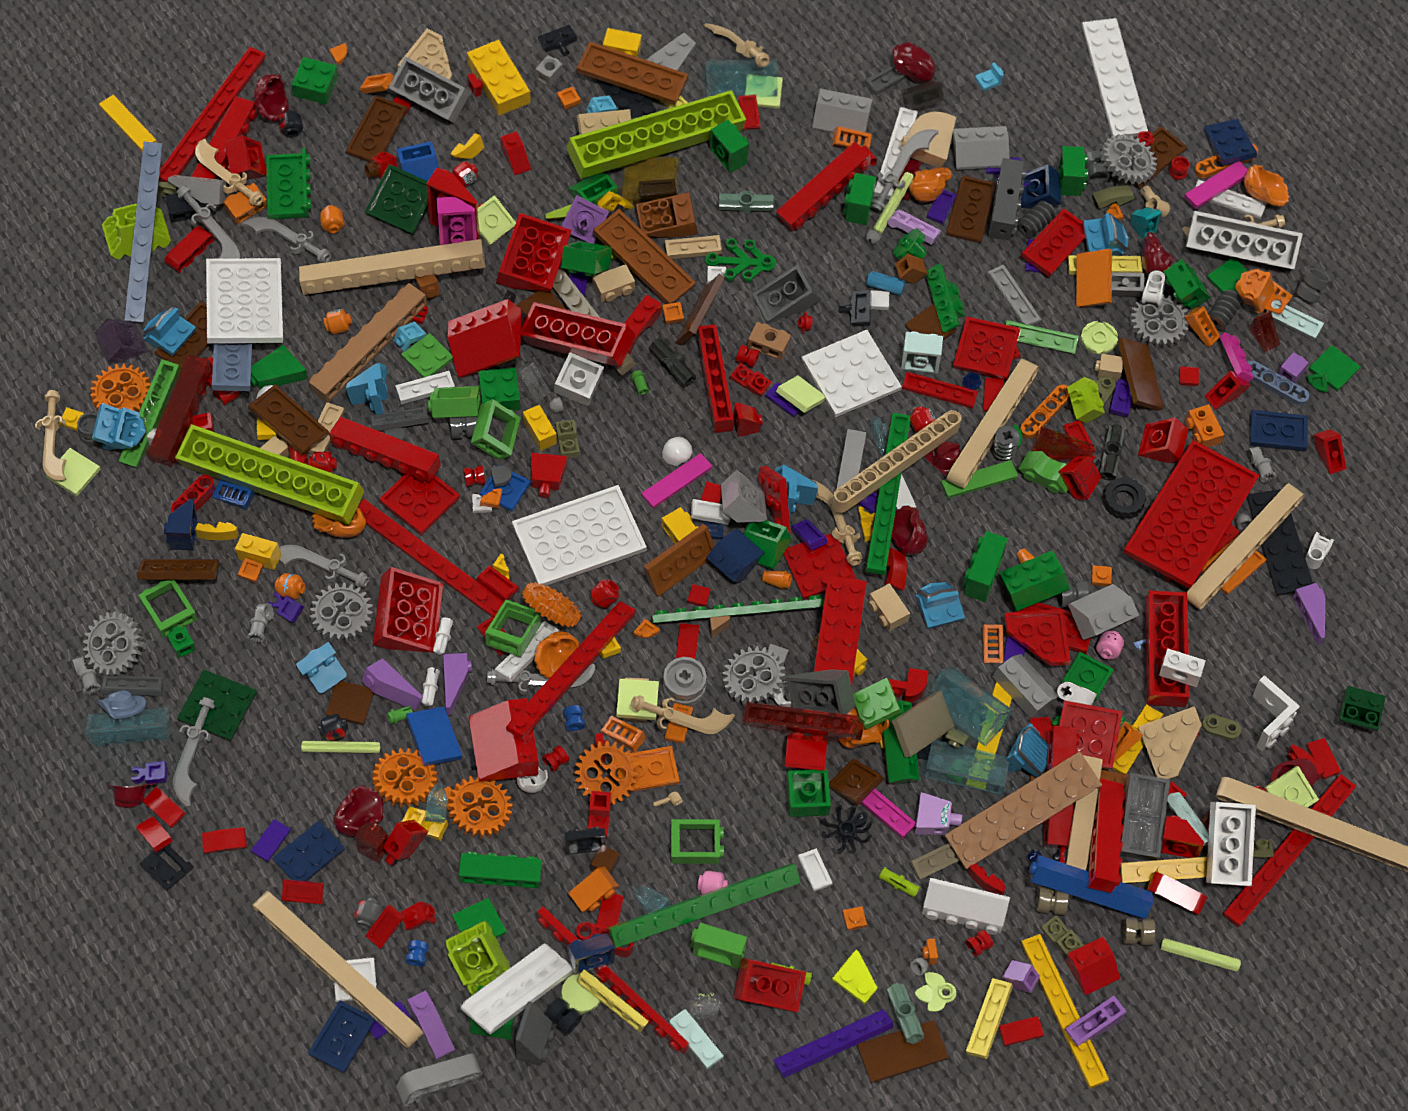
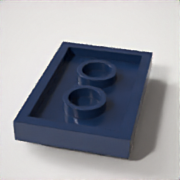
M1238 118L1204 126L1206 137L1222 165L1257 158V151Z
M1252 410L1250 427L1251 446L1298 451L1307 450V415Z
M318 820L275 855L272 860L291 880L308 881L345 851V847Z
M339 1000L310 1048L308 1055L345 1074L376 1019Z

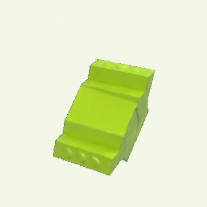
M137 203L113 209V216L107 217L102 224L110 255L113 258L121 259L124 254L129 257L132 255ZM157 207L151 251L155 250L158 246L165 248L171 242L162 210Z
M486 921L446 940V946L449 951L448 956L463 985L467 986L472 996L477 993L478 985L486 986L510 969L509 961L504 956L497 938L492 934V928Z

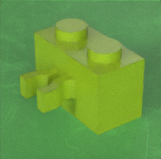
M1083 377L1067 387L1077 420L1088 423L1105 414L1104 404L1098 392L1099 387L1094 380Z

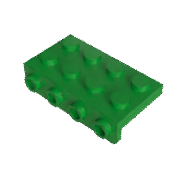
M302 148V153L266 155L268 219L308 217V210H311L312 207L311 199H308V195H311V185L307 184V180H311L310 169H307V165H310V154H306L305 148Z

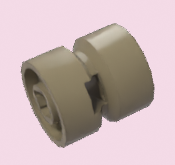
M1040 886L1037 912L1049 913L1053 911L1056 915L1065 916L1069 894Z
M1136 918L1124 919V944L1136 945L1137 942H1140L1141 945L1153 946L1155 940L1154 919H1142L1140 922Z

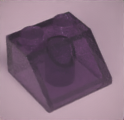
M107 318L94 332L109 362L122 363L149 352L136 323Z

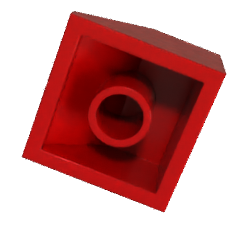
M244 135L224 142L230 173L238 174L242 178V173L244 172L247 174V179L267 177V168L261 142Z
M1176 417L1146 424L1138 456L1165 463L1180 461L1189 429Z
M800 732L788 734L785 767L825 771L827 738H823V735L812 734V736H804Z
M1166 816L1161 853L1186 858L1199 857L1204 841L1189 822L1181 819L1179 816Z
M1104 937L1069 952L1065 962L1085 996L1121 979L1114 954Z

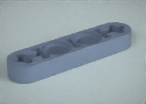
M1248 361L1250 366L1255 368L1252 371L1253 381L1298 406H1303L1307 403L1309 392L1306 389L1256 361ZM1270 376L1273 381L1266 382L1263 377ZM1286 385L1289 390L1282 391L1279 386ZM1302 394L1303 398L1298 399L1297 397Z

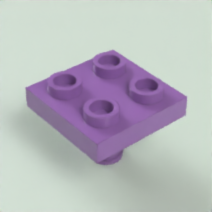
M576 195L561 226L571 229L572 235L588 243H594L596 236L593 234V229L605 221L609 211Z

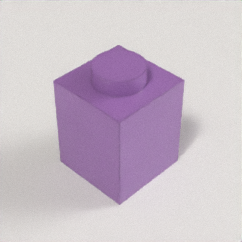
M1293 352L1281 366L1278 374L1296 383L1306 371L1309 362L1304 357Z
M1014 960L1011 961L1003 976L1006 982L1012 983L1013 989L1030 993L1040 977L1031 964Z

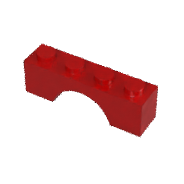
M645 295L624 323L635 333L634 340L628 351L629 355L632 353L633 347L641 333L647 327H652L661 315L662 303L648 295Z

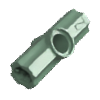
M742 191L740 194H719V210H740L742 213L773 211V195H757L750 191Z
M892 984L887 989V993L896 1014V1021L901 1026L906 1042L911 1044L918 1043L924 1038V1034L915 1014L914 1004L910 1001L904 984Z

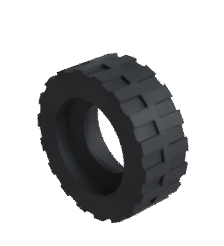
M1129 477L1116 478L1106 487L1103 504L1109 514L1115 516V518H1121V520L1132 519L1142 512L1146 501V491L1136 480ZM1120 491H1127L1132 494L1134 502L1127 507L1121 506L1115 500L1116 494Z

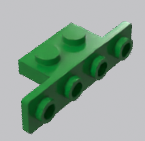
M939 263L928 269L926 276L942 331L947 333L959 326L958 318L965 316L963 311L964 304L958 293L960 291L958 286L946 279L943 266Z

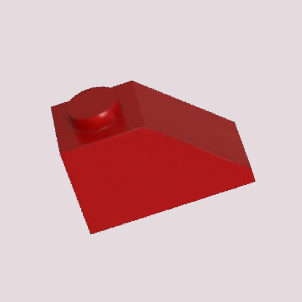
M518 132L501 136V150L514 176L531 170L524 144Z
M1229 371L1205 395V398L1216 410L1240 397L1251 385L1246 380L1238 377L1235 371Z
M735 403L734 426L738 437L759 433L763 421L761 415L757 414L756 408L742 403Z
M1331 429L1314 434L1316 450L1328 473L1333 474L1347 469L1341 434Z

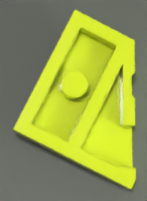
M857 950L832 978L833 982L864 1005L877 990V986Z

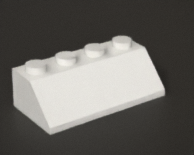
M930 878L922 914L931 920L939 918L951 925L959 923L971 930L979 928L984 929L988 934H1001L1010 897Z

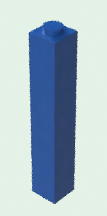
M1038 855L1036 862L1031 863L1029 869L1031 882L1144 919L1147 918L1153 905V893L1123 882H1120V885L1116 886L1112 893L1088 888L1089 871Z

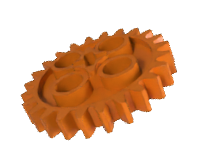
M123 363L122 368L115 364V369L108 366V372L101 370L102 376L96 375L97 381H92L93 387L90 388V396L93 400V406L97 408V411L100 404L105 403L118 409L125 407L140 412V408L151 386L149 377H146L144 371L140 372L139 367L134 370L132 364L126 368L125 363Z
M530 582L523 590L522 594L523 598L526 599L525 602L529 603V606L534 608L535 612H540L542 617L546 616L549 621L552 620L555 624L560 623L562 626L574 627L582 616L580 614L581 611L577 610L578 607L573 605L574 602L569 601L568 597L562 596V593L556 592V589H551L548 585L544 586L542 583L534 582L533 584Z
M609 740L606 741L605 746L599 741L597 748L591 744L592 751L584 749L586 756L579 755L582 763L578 762L575 764L580 767V770L574 771L575 774L580 775L575 782L582 783L578 789H585L583 796L589 793L591 798V791L604 792L601 785L603 782H609L612 785L610 792L613 805L616 804V798L621 802L623 801V794L629 797L630 794L627 790H635L631 784L638 783L634 776L639 775V772L634 771V768L639 765L632 763L636 757L628 756L631 750L624 752L625 745L617 748L616 741L610 746ZM608 753L612 756L610 764H605L602 761L603 754ZM595 759L599 761L605 770H611L610 775L619 782V786H616L609 776L604 777L602 775L604 771L596 765ZM590 767L597 769L598 776L596 778L588 775ZM617 768L625 769V778L621 779L616 776Z
M399 748V753L391 750V756L385 753L384 759L379 758L378 764L374 766L372 774V784L375 785L374 790L379 791V796H385L384 802L392 800V806L396 802L399 803L400 808H402L404 803L407 804L408 808H410L411 803L418 806L419 800L425 803L426 797L430 798L431 793L435 791V785H437V771H434L435 765L423 766L420 756L417 755L418 750L414 751L413 754L410 753V748L407 749L406 753H403L401 748Z
M469 776L468 782L462 779L461 785L456 784L455 790L451 791V797L448 798L450 804H448L447 810L451 811L449 817H455L452 824H459L458 831L464 828V835L472 832V838H474L477 833L480 839H482L485 833L490 838L492 832L497 835L499 829L504 830L505 824H508L510 820L508 817H511L512 811L510 809L513 804L508 803L511 800V796H505L508 790L501 791L502 783L496 786L495 780L479 782L478 776L476 780ZM482 793L489 794L490 798L484 797ZM463 798H469L472 802L467 803ZM488 811H495L497 815L492 816ZM469 816H475L478 820L473 821Z

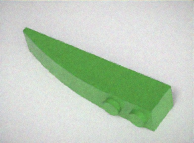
M161 360L139 412L140 417L144 421L146 433L138 445L123 449L119 459L120 463L135 468L140 464L149 447L147 435L153 429L159 428L170 406V398L177 383L179 384L183 375V371L178 364Z

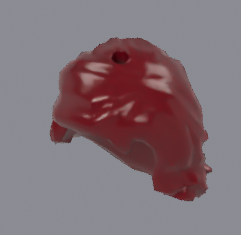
M903 42L902 44H897V47H893V64L898 73L900 72L904 76L908 75L917 83H929L936 72V65L929 53L921 47H916L912 42Z
M265 75L257 81L254 98L258 112L266 120L279 121L281 114L289 109L285 84L281 75Z
M1148 232L1147 236L1144 237L1145 246L1143 247L1141 262L1144 271L1149 276L1153 271L1164 273L1166 269L1171 267L1174 258L1164 250L1158 237L1154 233Z
M904 505L901 509L896 510L891 535L894 544L905 555L921 553L926 548L928 542L925 524L919 518V510L909 505Z
M358 785L356 788L350 789L345 799L337 808L333 818L337 831L346 836H359L363 832L368 831L370 826L381 822L384 817L382 815L383 798L378 795V791H373L371 787L366 788L364 785Z

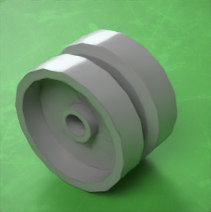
M689 657L676 658L671 661L664 670L663 690L665 696L673 698L674 701L671 702L673 704L691 706L699 702L705 694L707 677L705 668L699 661Z

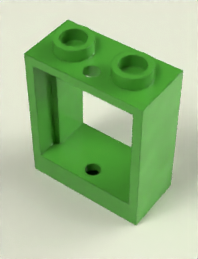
M479 386L434 388L433 394H430V400L428 401L429 412L432 411L433 418L478 416L481 404Z
M495 400L481 404L471 443L499 460L511 456L521 417ZM493 415L506 423L502 442L488 434Z
M164 579L158 585L145 589L138 595L142 607L162 638L166 637L173 627L180 626L182 628L197 620L194 609L174 579ZM173 589L185 610L161 622L149 601Z
M505 600L485 632L486 645L522 657L541 626V613L535 612L534 608H528L516 602ZM508 617L530 624L522 638L500 631Z
M671 819V864H719L720 857H724V845H720V839L724 838V827H720V820ZM680 829H714V852H680Z
M703 923L699 924L698 929L694 928L690 948H693V955L740 969L741 960L746 950V936Z

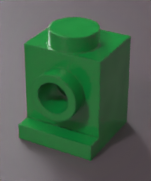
M175 626L167 634L168 640L178 659L196 651L194 642L185 626L182 628Z

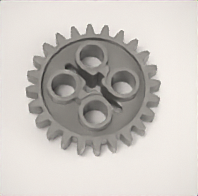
M1119 134L1116 137L1112 135L1110 139L1106 140L1100 152L1102 155L1101 160L1105 161L1103 166H1108L1107 172L1112 171V176L1117 175L1119 181L1122 178L1125 183L1130 180L1132 185L1135 181L1140 184L1142 181L1145 183L1147 179L1150 180L1156 171L1157 163L1155 161L1157 158L1153 157L1154 152H1149L1151 147L1144 146L1146 142L1140 143L1139 138L1134 140L1133 135L1127 138L1126 134L1122 137Z
M1164 294L1161 306L1150 302L1142 303L1141 298L1140 303L1136 302L1135 307L1131 311L1129 320H1131L1130 326L1133 327L1132 333L1137 332L1136 338L1142 337V343L1148 341V346L1154 343L1156 348H1158L1159 344L1162 345L1163 349L1166 344L1170 347L1173 346L1174 342L1179 344L1180 339H1184L1189 328V324L1185 319L1187 309L1182 310L1183 304L1177 305L1178 300L1171 301V296L1165 299Z
M335 583L334 589L328 586L327 592L321 590L322 596L316 595V601H312L313 608H310V614H312L310 618L313 621V628H317L318 634L323 632L324 639L330 636V642L334 638H337L338 643L341 642L342 638L345 639L346 643L349 641V637L356 640L355 635L363 636L362 630L368 631L367 624H372L371 618L374 615L371 599L366 598V592L361 593L360 587L354 590L353 584L346 588V584L343 583L342 587L339 588L338 584ZM338 599L343 600L342 602H335ZM359 609L357 612H352L351 610ZM332 614L330 617H325L324 615ZM342 623L348 624L345 627L340 626Z
M106 612V616L99 615L100 621L93 620L94 627L88 626L91 632L85 633L88 640L83 641V643L87 644L83 651L88 652L85 658L91 659L88 665L94 666V670L109 676H113V674L120 675V671L127 672L126 667L133 668L131 662H138L135 656L142 654L138 651V648L143 647L142 644H139L143 637L138 636L142 630L136 628L138 623L133 622L132 617L118 612H113V614Z
M756 646L755 651L748 647V652L746 653L741 649V655L739 656L734 653L735 660L728 659L730 665L724 666L726 671L723 672V683L726 685V692H729L730 697H734L736 702L741 700L743 705L747 701L750 702L751 706H753L755 701H757L759 706L761 705V700L768 703V697L774 699V692L780 694L779 687L785 686L783 681L786 680V670L783 667V661L780 660L778 654L774 656L773 650L767 653L766 647L762 651H759L758 646Z

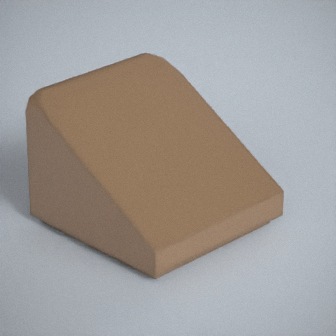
M730 616L710 618L711 638L729 627Z

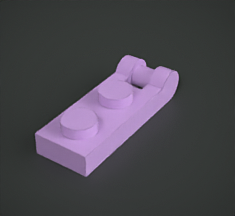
M896 210L888 220L890 227H898L907 233L912 229L918 228L925 234L924 242L931 245L941 232V230L902 210Z

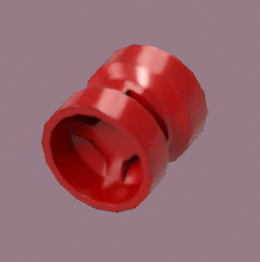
M1182 156L1173 159L1169 171L1173 179L1182 180L1187 176L1190 166L1188 159Z
M742 344L737 353L736 362L746 363L749 367L754 368L760 351L756 349L751 350L748 346Z
M483 465L477 466L474 469L470 467L464 468L466 487L477 483L479 485L485 484Z
M560 745L554 747L551 753H546L542 756L545 765L551 764V772L559 769V765L570 761L569 756Z
M983 929L977 932L975 937H969L965 940L968 949L974 947L975 952L972 953L974 957H978L982 954L983 950H989L994 946L990 935Z

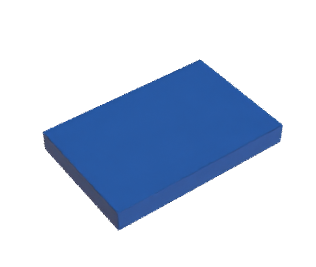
M444 706L407 713L406 719L423 766L462 758L461 750Z

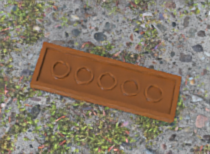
M589 42L576 68L577 73L676 105L689 77V74L593 42Z
M620 209L593 229V234L603 244L612 247V252L666 304L675 303L695 286L696 282Z

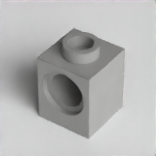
M547 55L535 69L536 79L550 87L562 74V63L558 59Z

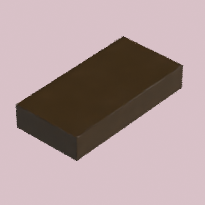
M675 179L639 181L641 200L677 195Z

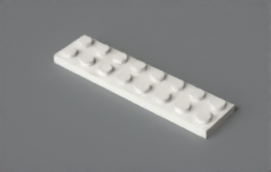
M1117 19L1082 22L1084 36L1111 134L1115 137L1117 134L1121 137L1124 134L1130 137L1131 135L1138 136V133L1141 131H1148Z

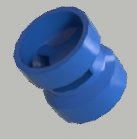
M573 705L563 710L564 717L567 719L565 722L567 731H577L585 728V720L582 718L583 708L581 706Z
M419 940L409 941V954L406 955L405 963L424 967L426 963L425 954L428 952L429 945Z

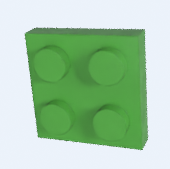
M430 333L401 354V357L422 378L434 375L453 361V356Z
M888 678L853 694L855 705L865 729L902 713Z

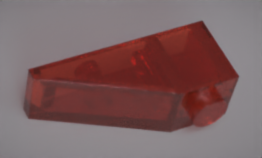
M1041 426L1033 443L1032 451H1043L1053 460L1074 459L1078 456L1092 457L1094 445Z

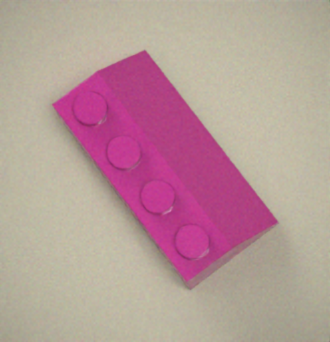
M456 197L437 198L440 245L477 240L475 208Z

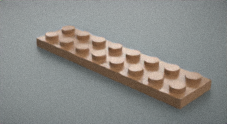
M1078 752L945 834V838L967 870L971 864L982 861L1095 791L1102 784L1082 753Z

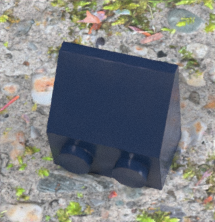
M1047 164L1026 173L1023 184H1029L1028 187L1024 186L1020 208L1032 209L1040 201H1045L1052 207L1061 204V184L1058 171Z
M189 499L168 515V523H164L166 543H169L171 550L194 551L195 529L197 526L194 499Z
M736 528L720 540L706 558L733 582H742L765 552Z
M595 934L590 939L583 941L581 939L575 940L568 945V955L575 975L581 973L584 969L589 971L614 963L615 948L608 934Z

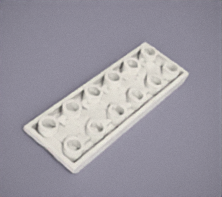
M543 944L467 999L461 1006V1009L489 1034H492L523 1011L528 1001L535 1002L574 973L573 967L550 946Z

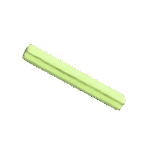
M905 172L899 182L900 184L904 180L906 183L905 187L895 189L874 226V230L880 234L883 233L889 218L895 212L912 182L913 175L909 172Z
M302 741L301 750L302 752L380 753V743Z
M1166 938L1161 943V949L1234 971H1238L1241 961L1236 958Z

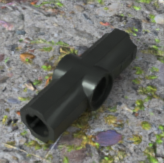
M657 338L652 342L649 350L660 361L661 367L665 368L668 374H672L683 387H688L696 379V375L685 364L682 355L678 351H673L662 338Z
M1109 425L1100 469V475L1104 480L1116 479L1125 432L1121 425Z

